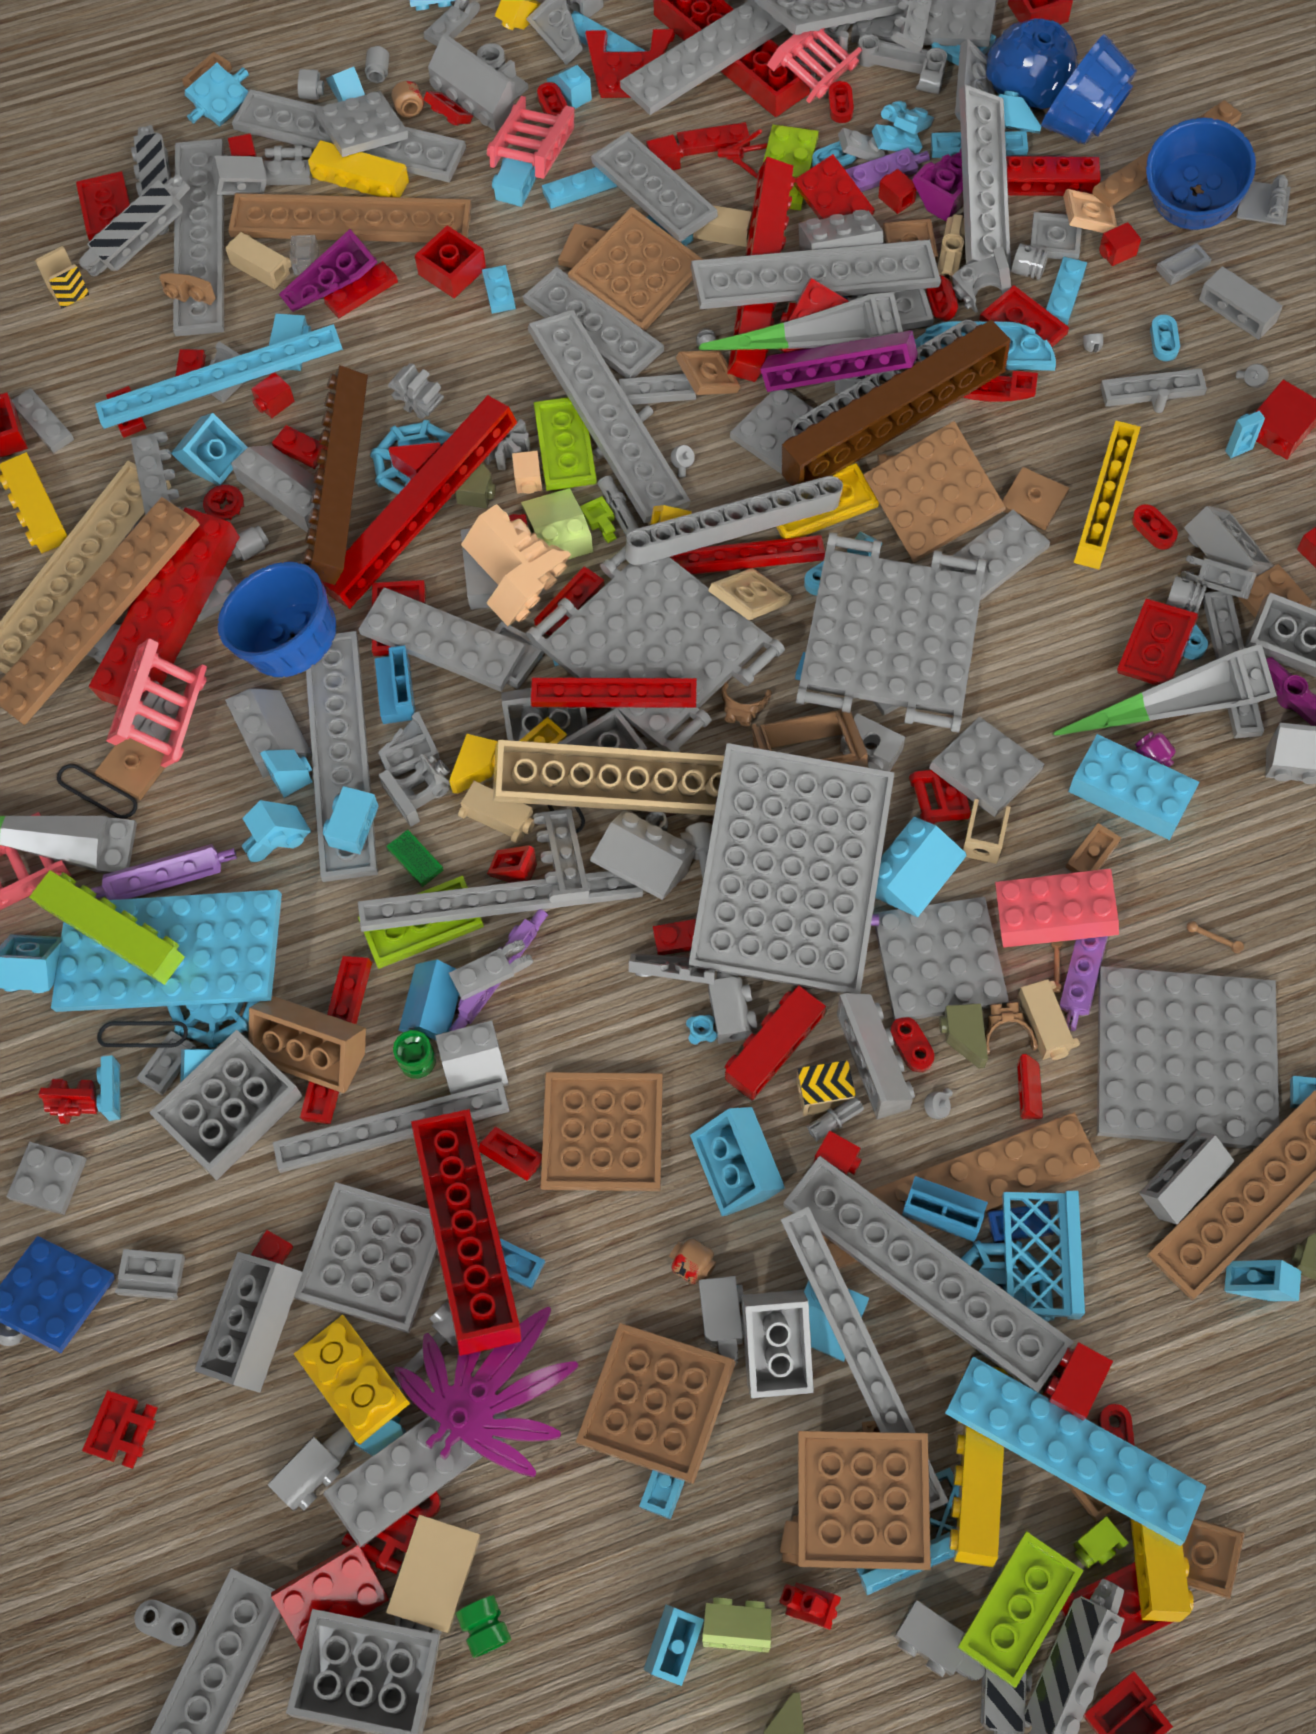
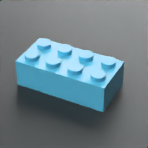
M1097 734L1074 775L1068 792L1170 840L1199 782Z

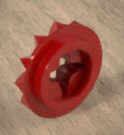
M219 485L207 492L203 499V508L208 515L232 520L234 515H240V510L244 507V497L241 491L234 486ZM227 497L229 504L221 509L220 504H223Z

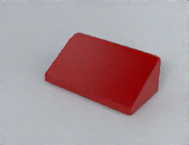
M1022 1054L1017 1062L1020 1117L1022 1119H1042L1040 1066L1032 1057Z

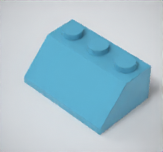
M913 817L881 857L875 898L918 917L967 856L966 852L936 825Z
M752 1107L729 1108L690 1135L722 1216H727L764 1202L785 1189Z

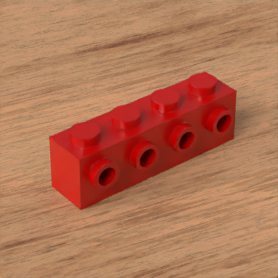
M1006 156L1008 195L1064 196L1066 189L1092 194L1094 187L1101 180L1099 157Z
M799 985L793 992L789 990L779 1002L781 1006L775 1013L771 1011L761 1023L762 1029L757 1034L752 1033L743 1044L744 1050L738 1056L734 1054L725 1064V1080L751 1101L757 1097L825 1016L826 1006Z

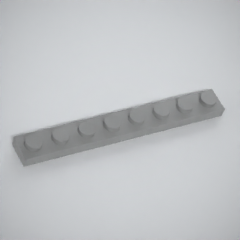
M501 1081L275 1141L273 1142L278 1170L282 1173L413 1138L411 1121L470 1109L472 1121L510 1112L503 1083Z

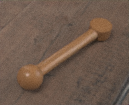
M1194 921L1187 924L1189 932L1196 931L1231 947L1234 953H1241L1244 949V944L1241 941L1232 942L1199 927Z
M1063 941L1051 942V947L1054 949V982L1056 988L1053 989V992L1055 994H1059L1063 989L1060 984V948L1063 945Z

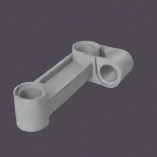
M865 34L859 38L858 47L862 51L857 58L860 60L859 64L861 66L871 67L880 65L920 74V79L916 90L939 95L947 60V53L943 49H921L919 53H916L900 44L881 41L873 34Z

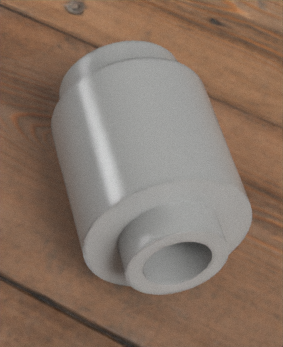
M381 46L369 48L366 54L365 74L367 79L373 83L383 82L388 75L390 55Z
M251 526L239 533L240 538L232 554L236 559L241 558L243 561H246L264 550L265 546L269 544V540L261 527L256 526L253 528Z

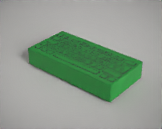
M406 830L386 846L388 851L421 887H424L444 871L443 866L409 830Z

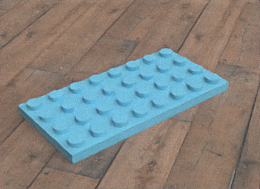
M279 890L109 900L117 906L115 911L120 914L123 910L127 911L138 919L136 924L139 926L146 923L159 932L156 936L160 939L167 936L180 945L177 950L185 958L165 985L63 922L62 943L57 963L51 1009L55 1012L271 1001L282 894Z

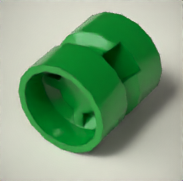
M409 1030L397 1037L393 1045V1053L404 1075L413 1079H420L430 1074L435 1067L436 1057L427 1036L420 1031Z
M494 1595L478 1600L455 1613L462 1631L469 1633L466 1642L473 1658L487 1654L512 1640L505 1622L498 1620L501 1611Z

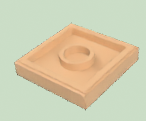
M1066 189L1063 198L1070 226L1101 233L1118 227L1113 206L1107 207L1093 194Z

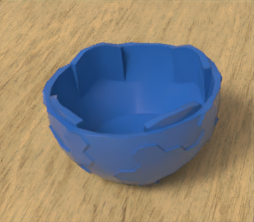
M1035 18L1018 22L1004 30L990 48L986 61V75L998 94L1004 95L1005 91L1019 93L1018 97H1022L1029 107L1050 108L1070 76L1078 67L1077 49L1069 33L1053 20Z

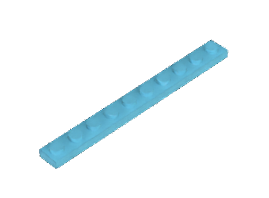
M333 324L95 403L100 423L103 429L343 349Z

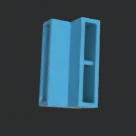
M406 646L390 647L388 657L375 658L380 716L383 724L412 720V715L416 713L411 667Z
M437 959L415 965L399 1031H420L433 1040H436L435 1035L450 1032L449 1028L452 1025L459 993L449 973L456 970V968Z
M915 1176L902 1216L974 1242L979 1233L988 1202Z

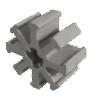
M409 363L397 373L388 386L395 390L391 394L394 400H402L406 403L403 407L405 411L410 413L414 410L417 417L423 419L434 411L442 402L444 396L438 393L441 389L438 382L433 383L427 380L430 374L425 369H422L419 373L415 365Z
M522 419L518 420V423L486 457L484 462L487 465L496 458L497 469L506 470V458L510 457L513 461L512 453L530 452L529 435L526 432V425Z

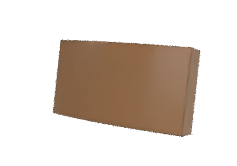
M174 273L161 274L159 277L164 293L172 299L176 298L185 303L191 296L194 300L202 301L208 305H211L216 299L211 283L206 280Z

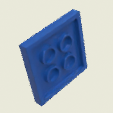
M37 1236L0 1284V1323L62 1353L115 1280L114 1274Z

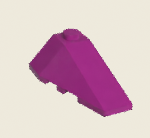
M961 148L958 153L952 156L949 154L942 156L939 162L933 163L931 161L925 164L912 180L926 210L946 222L947 218L956 214L964 204Z
M349 229L282 290L279 296L290 310L294 312L360 279L377 263V260L357 235Z

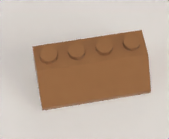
M272 996L271 1001H260L249 1007L248 1041L280 1071L341 1093H345L348 1090L365 1055V1027Z

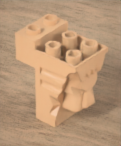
M497 504L479 515L461 544L498 584L487 604L507 626L516 620L520 623L529 616L531 612L528 609H531L539 602L541 598L538 595L543 588L547 591L557 582L555 577L559 576L567 568L565 563L571 556L569 551H564L555 545L548 546L543 539L537 538L536 533H531L521 519L510 521L508 514Z

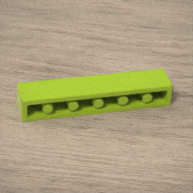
M51 870L48 871L29 896L30 899L44 910L163 985L167 983L185 958L177 950L180 946L167 936L160 939L156 936L159 932L146 923L139 926L136 924L138 919L127 911L123 910L121 914L115 911L117 906L103 897L99 901L95 898L97 894L85 885L78 888L75 886L76 881L64 872L59 876Z

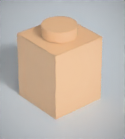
M538 451L512 453L517 494H530L542 491Z

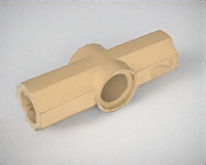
M957 214L947 218L937 267L939 275L948 278L952 284V276L960 267L965 240L963 215Z

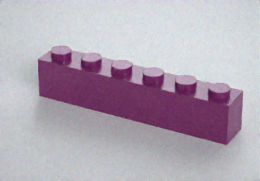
M911 330L771 355L766 358L762 365L761 373L767 392L911 368L918 352L913 331Z

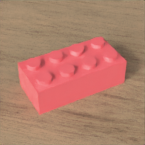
M1111 869L995 882L1003 948L1119 935V920Z

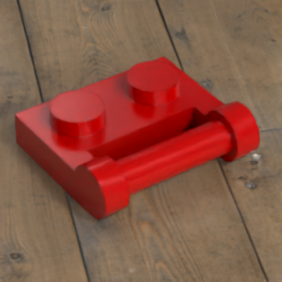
M925 770L910 774L909 781L915 789L921 811L920 819L934 825L936 822L970 818L971 810L967 796L935 772ZM926 783H932L939 809H931L925 787Z

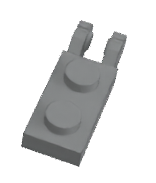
M456 0L454 6L452 5L423 33L424 39L436 46L444 34L454 39L471 23V20L480 11L479 3L473 1L469 4V0Z
M1190 555L1187 556L1186 561L1190 564L1201 565L1202 567L1199 576L1189 571H1182L1180 577L1196 581V584L1198 582L1202 586L1207 585L1211 589L1248 599L1257 573L1206 558L1203 560Z
M522 940L514 941L503 949L500 948L450 972L449 975L461 999L465 1000L513 977L515 973L530 966L533 963L530 955L517 958L511 964L507 960V958L524 950V942Z

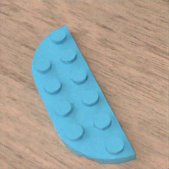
M962 321L943 322L927 328L925 333L914 339L916 348ZM974 321L977 325H980V324L983 325V324L986 323V322ZM995 322L1011 339L1006 370L1055 371L1056 359L1053 349L1047 340L1044 341L1035 333L1034 329L1020 323ZM920 356L922 361L926 359V357Z

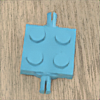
M218 63L214 64L185 90V96L196 107L187 115L188 119L194 124L200 117L205 116L219 127L240 109L249 92L240 83L249 76L247 70L242 67L236 74L232 75Z

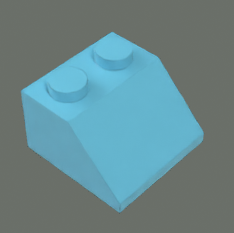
M214 413L198 419L171 454L190 472L219 486L233 470L231 463L248 447Z
M10 934L0 945V988L8 992L31 990L34 993H44L49 991L55 983L62 943L61 937Z
M808 1281L804 1293L809 1305L811 1348L844 1362L845 1356L810 1281ZM848 1289L862 1318L869 1297Z

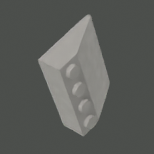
M236 1030L149 1113L217 1181L303 1096L298 1088Z
M312 1609L286 1714L294 1718L372 1734H423L429 1708L440 1634Z

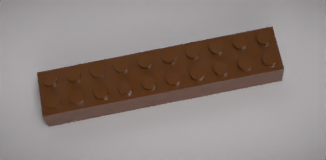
M991 319L983 325L976 326L965 336L956 338L943 349H937L923 361H917L913 364V367L901 374H895L881 386H875L869 393L859 399H853L839 411H833L827 418L817 424H811L805 431L797 436L788 438L782 444V476L791 486L835 475L1004 373L1011 339Z

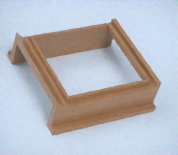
M841 709L840 711L779 721L757 727L756 724H751L753 747L772 751L771 748L843 734L851 754L821 760L868 768L867 750L851 711L847 713L842 712Z

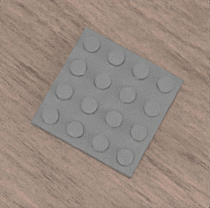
M985 897L927 905L918 917L900 909L873 913L879 914V926H875L894 1021L903 1017L921 1019L941 1016L944 1014L945 1007L949 1005L981 1004L982 1009L991 1008V1004L1007 1006L1009 999Z
M335 1182L294 1298L410 1333L438 1252L429 1209Z

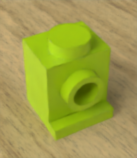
M1106 1516L1073 1543V1546L1077 1549L1074 1553L1086 1568H1089L1097 1561L1103 1565L1116 1554L1113 1549L1114 1546L1120 1550L1128 1544V1541Z

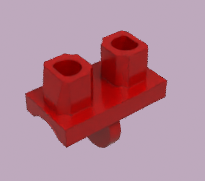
M52 1079L48 1088H40L38 1095L43 1100L44 1111L50 1112V1115H57L60 1124H69L72 1116L97 1114L98 1111L95 1098L96 1088L92 1080H81L78 1082L76 1089H69L67 1081Z
M796 1582L795 1586L788 1584L784 1586L779 1601L780 1604L787 1607L785 1615L831 1630L832 1620L837 1617L835 1607L840 1603L841 1597Z

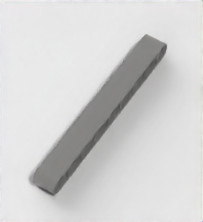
M964 320L917 348L918 355L914 363L922 361L920 356L928 358L937 349H943L940 344L948 346L956 338L963 337L961 332L968 334L978 325L972 320ZM899 369L876 373L863 379L797 418L787 433V439L798 435L795 431L796 429L805 431L811 424H817L816 417L825 419L833 411H839L840 409L837 405L847 406L853 399H859V392L867 394L875 386H881L879 380L887 382L895 374H901L902 372Z
M826 476L632 530L626 537L625 559L633 565H642L833 511L839 506L843 484L837 477Z

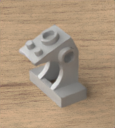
M1003 246L993 249V257L964 265L952 276L955 295L959 300L964 299L966 302L964 306L967 310L972 308L975 313L978 312L975 296L979 289L992 285L999 288L1003 295L1011 288L1009 265Z
M420 754L421 761L415 766L416 772L405 779H394L388 769L379 774L382 787L410 827L420 822L416 809L434 798L444 796L449 790L450 777L448 773H450V770L443 761H435L436 758L432 754L429 757ZM425 781L428 787L415 795L412 789Z

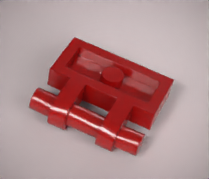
M107 1390L82 1451L111 1462L115 1461L119 1450L123 1451L126 1454L121 1465L133 1469L137 1458H141L145 1448L142 1446L148 1431L153 1430L156 1423L153 1419L158 1408L146 1404L142 1415L136 1414L134 1412L139 1401ZM132 1423L137 1425V1428L129 1443L123 1441L129 1424Z
M405 1514L378 1534L376 1537L387 1542L383 1551L368 1544L369 1542L361 1547L366 1557L376 1563V1568L383 1572L387 1569L396 1575L400 1572L403 1563L393 1558V1555L397 1548L405 1553L407 1552L417 1520ZM350 1533L344 1536L341 1545L348 1547L355 1543Z

